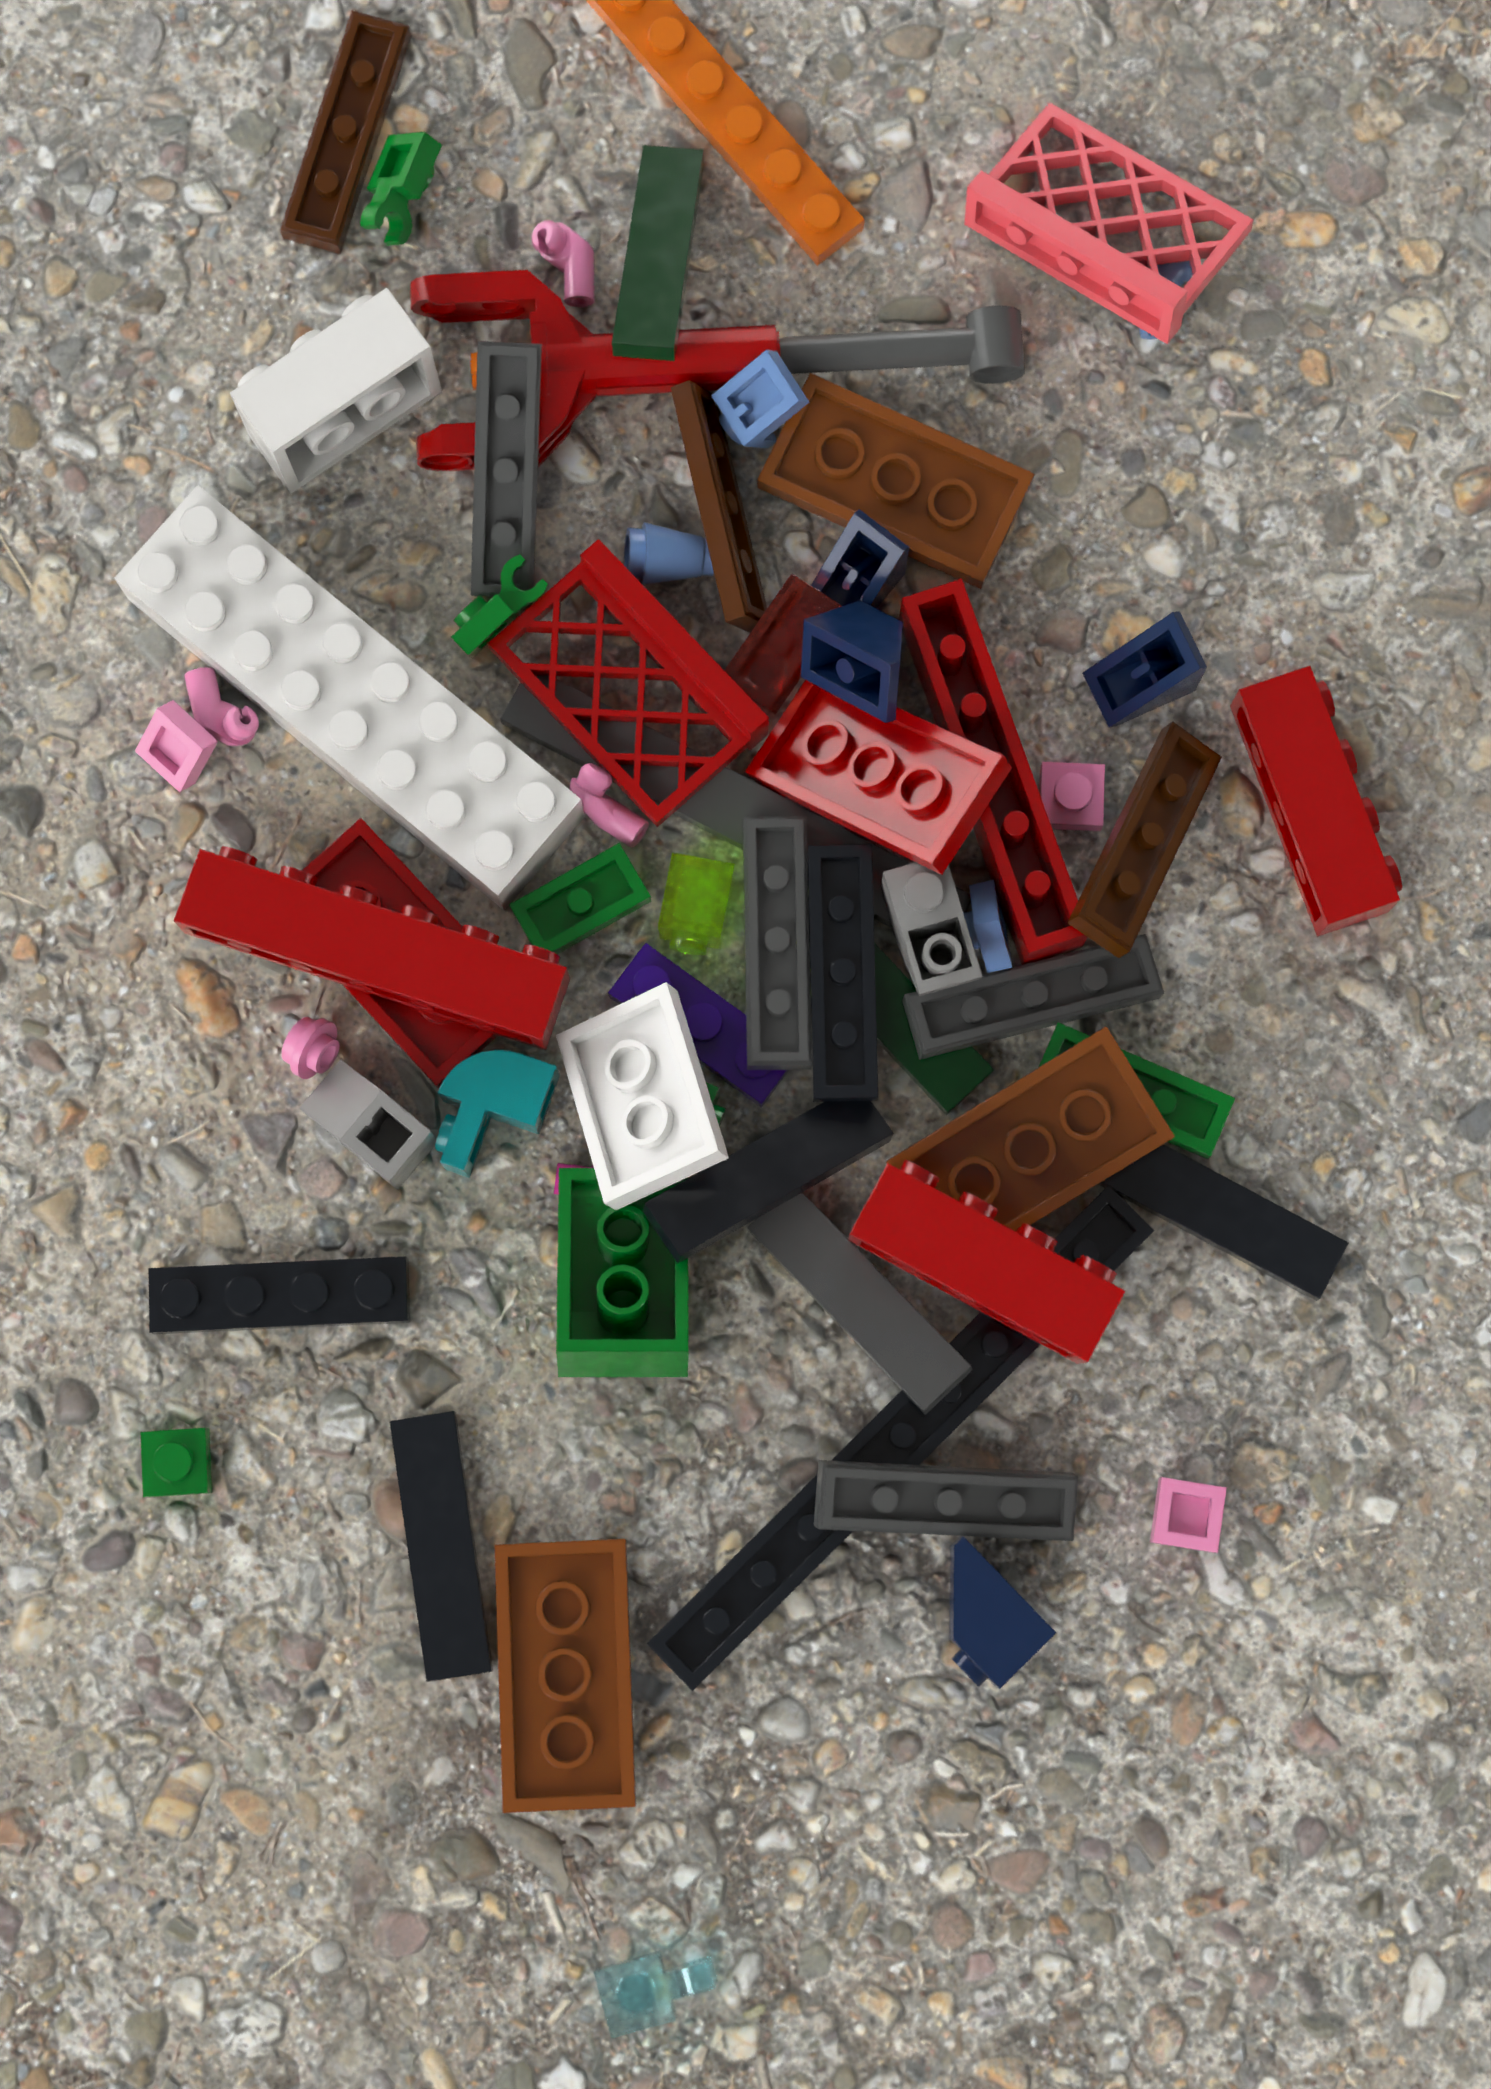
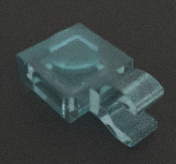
M660 1950L599 1967L594 1971L611 2039L676 2021L678 2016L674 1999L716 1988L715 1984L718 1983L711 1956L692 1960L665 1970Z

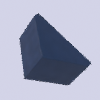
M859 509L851 517L797 608L809 617L859 600L877 609L905 575L909 546Z
M1176 611L1082 672L1108 727L1111 728L1195 692L1207 666L1180 611Z

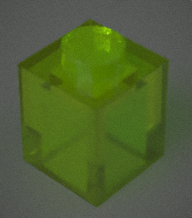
M672 852L658 922L659 938L670 940V949L691 955H706L707 947L722 949L735 881V864Z

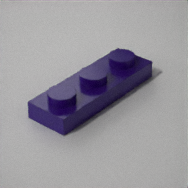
M645 942L609 990V998L620 1005L665 982L670 984L678 991L700 1064L762 1108L789 1070H747L746 1015Z

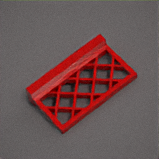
M598 539L580 554L581 562L495 636L488 643V647L588 755L611 775L612 780L658 828L746 748L751 751L768 736L769 717ZM581 585L598 603L597 623L560 622L561 602ZM553 610L552 621H540ZM605 611L617 624H604ZM526 632L552 633L550 664L523 663L509 647ZM559 634L596 635L594 666L558 664ZM603 637H631L640 647L639 668L602 666ZM647 655L659 668H646ZM535 675L549 676V690ZM557 676L594 678L592 709L565 708L556 698ZM601 678L638 680L637 711L600 709ZM646 680L673 681L682 691L681 712L644 711ZM689 699L702 713H688ZM578 720H592L591 734ZM599 721L636 722L635 754L608 753L598 743ZM643 723L681 724L679 755L642 754ZM688 724L714 725L730 741L713 757L686 756ZM620 765H634L633 779ZM641 765L679 767L678 788L659 805L640 787ZM686 767L700 768L685 781Z

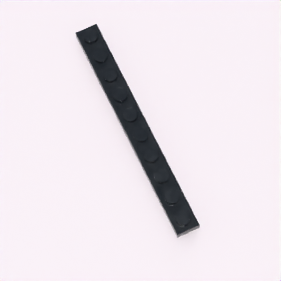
M1108 1185L1055 1238L1058 1243L1053 1252L1073 1263L1076 1258L1080 1259L1081 1255H1084L1115 1271L1155 1230ZM980 1312L949 1343L971 1365L972 1371L926 1415L901 1390L831 1461L920 1465L1041 1344ZM817 1475L646 1643L691 1691L714 1671L853 1532L817 1529L814 1526Z

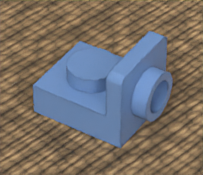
M765 350L711 395L722 412L719 416V421L727 435L739 445L768 449L776 442L777 438L773 432L809 403V400L778 352L772 350Z

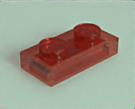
M791 574L724 671L753 701L776 715L801 679L804 619L842 606L794 574Z

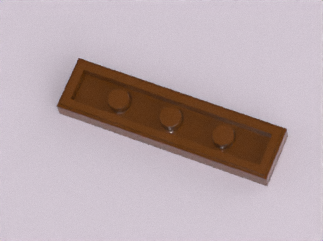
M354 10L351 11L280 227L283 239L341 254L412 36L409 25Z
M689 380L670 388L726 623L752 633L769 627V622L771 621L726 433L719 421L721 412L711 396L712 393Z
M1174 722L1161 729L1067 922L1118 959L1130 952L1222 756Z

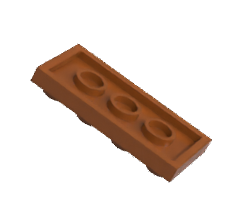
M809 373L801 389L809 403L785 422L757 479V488L844 528L853 514L860 509L909 546L908 557L957 579L962 578L963 582L982 589L1033 483L1035 473Z
M1105 1026L891 1157L886 1163L898 1169L901 1168L905 1160L919 1165L940 1178L935 1189L956 1200H959L965 1191L986 1201L999 1210L994 1220L1016 1232L1022 1223L1027 1225L1035 1223L1175 1136L1109 1029Z
M627 1539L495 1544L503 1813L636 1807Z

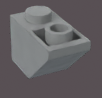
M918 863L884 871L880 888L898 948L918 995L923 996L982 979L949 866L943 875Z
M341 1059L299 1108L397 1190L435 1147L437 1138L431 1130Z

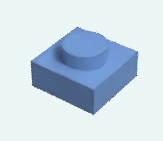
M990 880L969 885L972 911L964 912L963 914L974 949H981L987 973L1012 968L1008 928L995 881Z

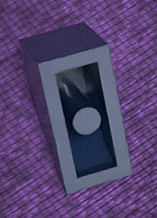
M860 600L804 619L801 677L885 723L896 720L903 622Z
M960 1536L950 1545L949 1639L959 1648V1651L951 1659L978 1687L988 1679L995 1687L1001 1689L1056 1632L964 1536Z

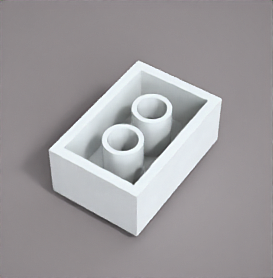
M385 288L375 296L368 294L354 300L346 307L342 318L323 331L315 329L302 335L293 343L290 353L272 365L263 364L251 369L240 379L238 388L230 392V395L249 437L289 493L292 494L440 394L442 389L430 345L389 289Z

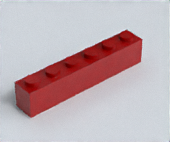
M962 578L903 597L898 620L903 622L902 631L935 724L1002 755L1012 766V769L980 816L973 830L990 878L995 881L1003 914L1021 964L1024 965L1082 948L1087 936L1067 923L1078 902V898Z
M222 846L219 854L199 849L173 920L185 934L542 1050L547 1049L570 982L567 967L559 965L561 957L558 954L530 944H524L522 952L498 945L500 939L498 935L472 925H463L461 933L437 925L438 916L414 906L403 905L400 913L376 906L378 897L355 887L342 885L340 893L316 886L317 877L293 867L282 866L279 874L255 867L258 861L257 858L231 847Z

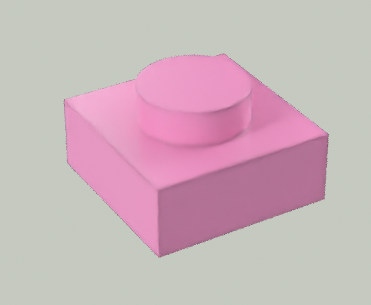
M172 700L156 709L135 752L177 791L181 792L196 783L218 741Z
M1042 762L1040 766L1039 793L1052 829L1101 831L1104 819L1105 764Z
M1160 1477L1158 1479L1150 1543L1218 1553L1227 1487Z

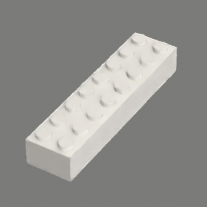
M199 485L192 490L114 577L131 603L206 665L214 668L218 675L502 910L509 906L585 818L582 800Z

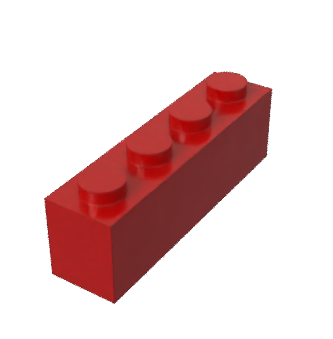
M1307 666L1239 689L1230 708L1317 937L1388 913L1400 901L1397 892L1402 890L1401 875L1394 859L1390 855L1383 856L1375 835V833L1380 831L1378 815L1372 801L1368 797L1361 798L1353 778V775L1357 774L1356 758L1349 742L1345 738L1339 740L1334 729L1331 717L1335 716V706L1327 684L1324 681L1316 682L1311 666Z

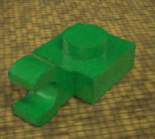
M426 132L388 135L366 188L374 196L362 212L360 219L361 227L364 229H380L386 216L389 222V229L385 235L384 243L388 246L404 245L408 241L413 226L408 202L409 200L420 199L422 193L430 185L434 177V164L442 147L441 143Z
M521 554L512 557L504 565L501 571L500 580L502 587L499 594L494 595L488 602L481 595L478 596L454 619V622L460 629L451 638L472 659L506 628L524 607L536 602L548 590L549 585L544 579L537 582L530 590H520L515 586V573L527 562Z

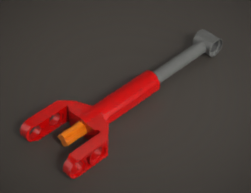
M528 269L432 274L415 278L410 283L411 310L415 314L431 317L440 323L530 319L531 343L542 344L538 466L568 437L575 419L596 397L671 393L670 387L689 380L707 391H717L765 350L777 351L791 374L969 365L971 380L984 384L1006 383L1017 380L1025 374L1021 312L1019 309L1010 306L995 305L975 309L966 316V328L789 336L783 338L779 337L776 325L679 329L675 361L613 356V333L593 334L566 310L560 297ZM471 353L472 388L476 390L477 353ZM475 422L440 424L432 431L419 435L416 439L417 465L433 471L474 470Z

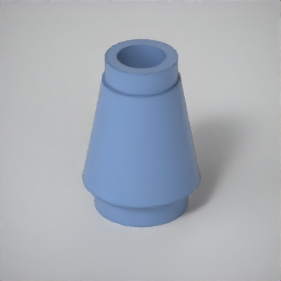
M643 522L641 528H627L624 545V566L639 579L642 585L714 575L706 538Z

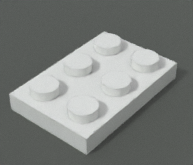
M665 982L556 1035L604 1204L614 1210H618L729 1158L678 991L670 984Z

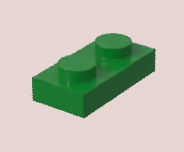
M618 843L514 901L509 906L531 945L559 954L652 901L650 894L621 844Z

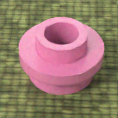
M304 1017L292 1027L282 1047V1059L290 1064L293 1074L302 1079H309L317 1073L322 1074L332 1066L340 1047L337 1040L336 1025L325 1018L314 1020L310 1017Z

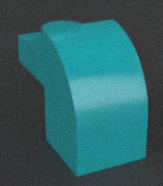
M507 1050L481 1052L470 1056L456 1065L445 1077L438 1090V1095L443 1102L459 1107L456 1116L451 1114L445 1116L436 1139L435 1150L443 1152L440 1160L442 1166L448 1171L470 1178L491 1119L539 1135L560 1077L557 1066Z

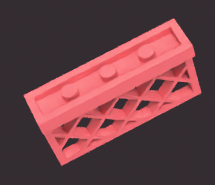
M1049 102L991 172L987 174L981 170L967 186L964 225L1168 344L1181 328L1184 313L1251 232L1254 219ZM1053 128L1072 139L1075 150L1043 154L1040 141ZM1112 162L1123 169L1125 179L1093 183L1089 165ZM1079 166L1083 185L1058 189L1050 188L1047 170ZM1037 172L1041 191L1019 193L1004 183L1011 175ZM1162 191L1174 198L1176 209L1145 213L1140 194ZM1130 196L1134 215L1107 219L1101 218L1097 200ZM1087 201L1091 221L1071 223L1056 214L1055 206ZM1214 221L1230 231L1222 240L1196 243L1191 223ZM1181 225L1185 245L1153 249L1149 229ZM1138 231L1142 251L1122 253L1107 244L1106 235ZM1205 258H1207V259L1204 261V263L1201 265V260H1200V259H1205ZM1189 261L1193 276L1182 288L1161 276L1157 265Z

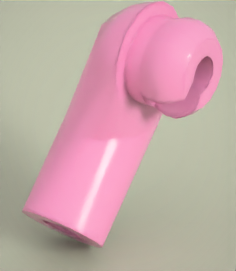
M552 220L540 222L532 232V245L545 260L564 274V303L573 307L592 305L594 303V250L592 246L569 226L561 222H554Z
M198 668L188 671L184 675L193 718L216 740L228 746L248 744L254 738L259 727L257 714L246 705L241 709L221 699L214 668Z
M592 763L583 765L578 777L571 779L569 787L582 800L584 813L596 826L630 848H634L645 835L649 822L605 794L612 784V777L607 771Z

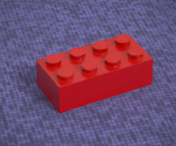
M905 1160L901 1168L898 1169L887 1163L855 1222L848 1241L1074 1363L1082 1364L1089 1362L1126 1292L1112 1284L1117 1275L1115 1271L1084 1255H1081L1080 1259L1076 1258L1073 1263L1054 1253L1053 1251L1058 1241L1030 1225L1022 1223L1021 1227H1018L1015 1232L994 1220L999 1210L964 1191L959 1200H956L935 1189L940 1178L917 1164Z

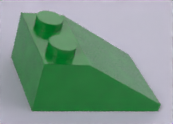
M559 1168L556 1325L558 1377H688V1258L678 1264L643 1213L644 1204L647 1201L685 1181L688 1177L627 1206L614 1210L604 1204L594 1168Z

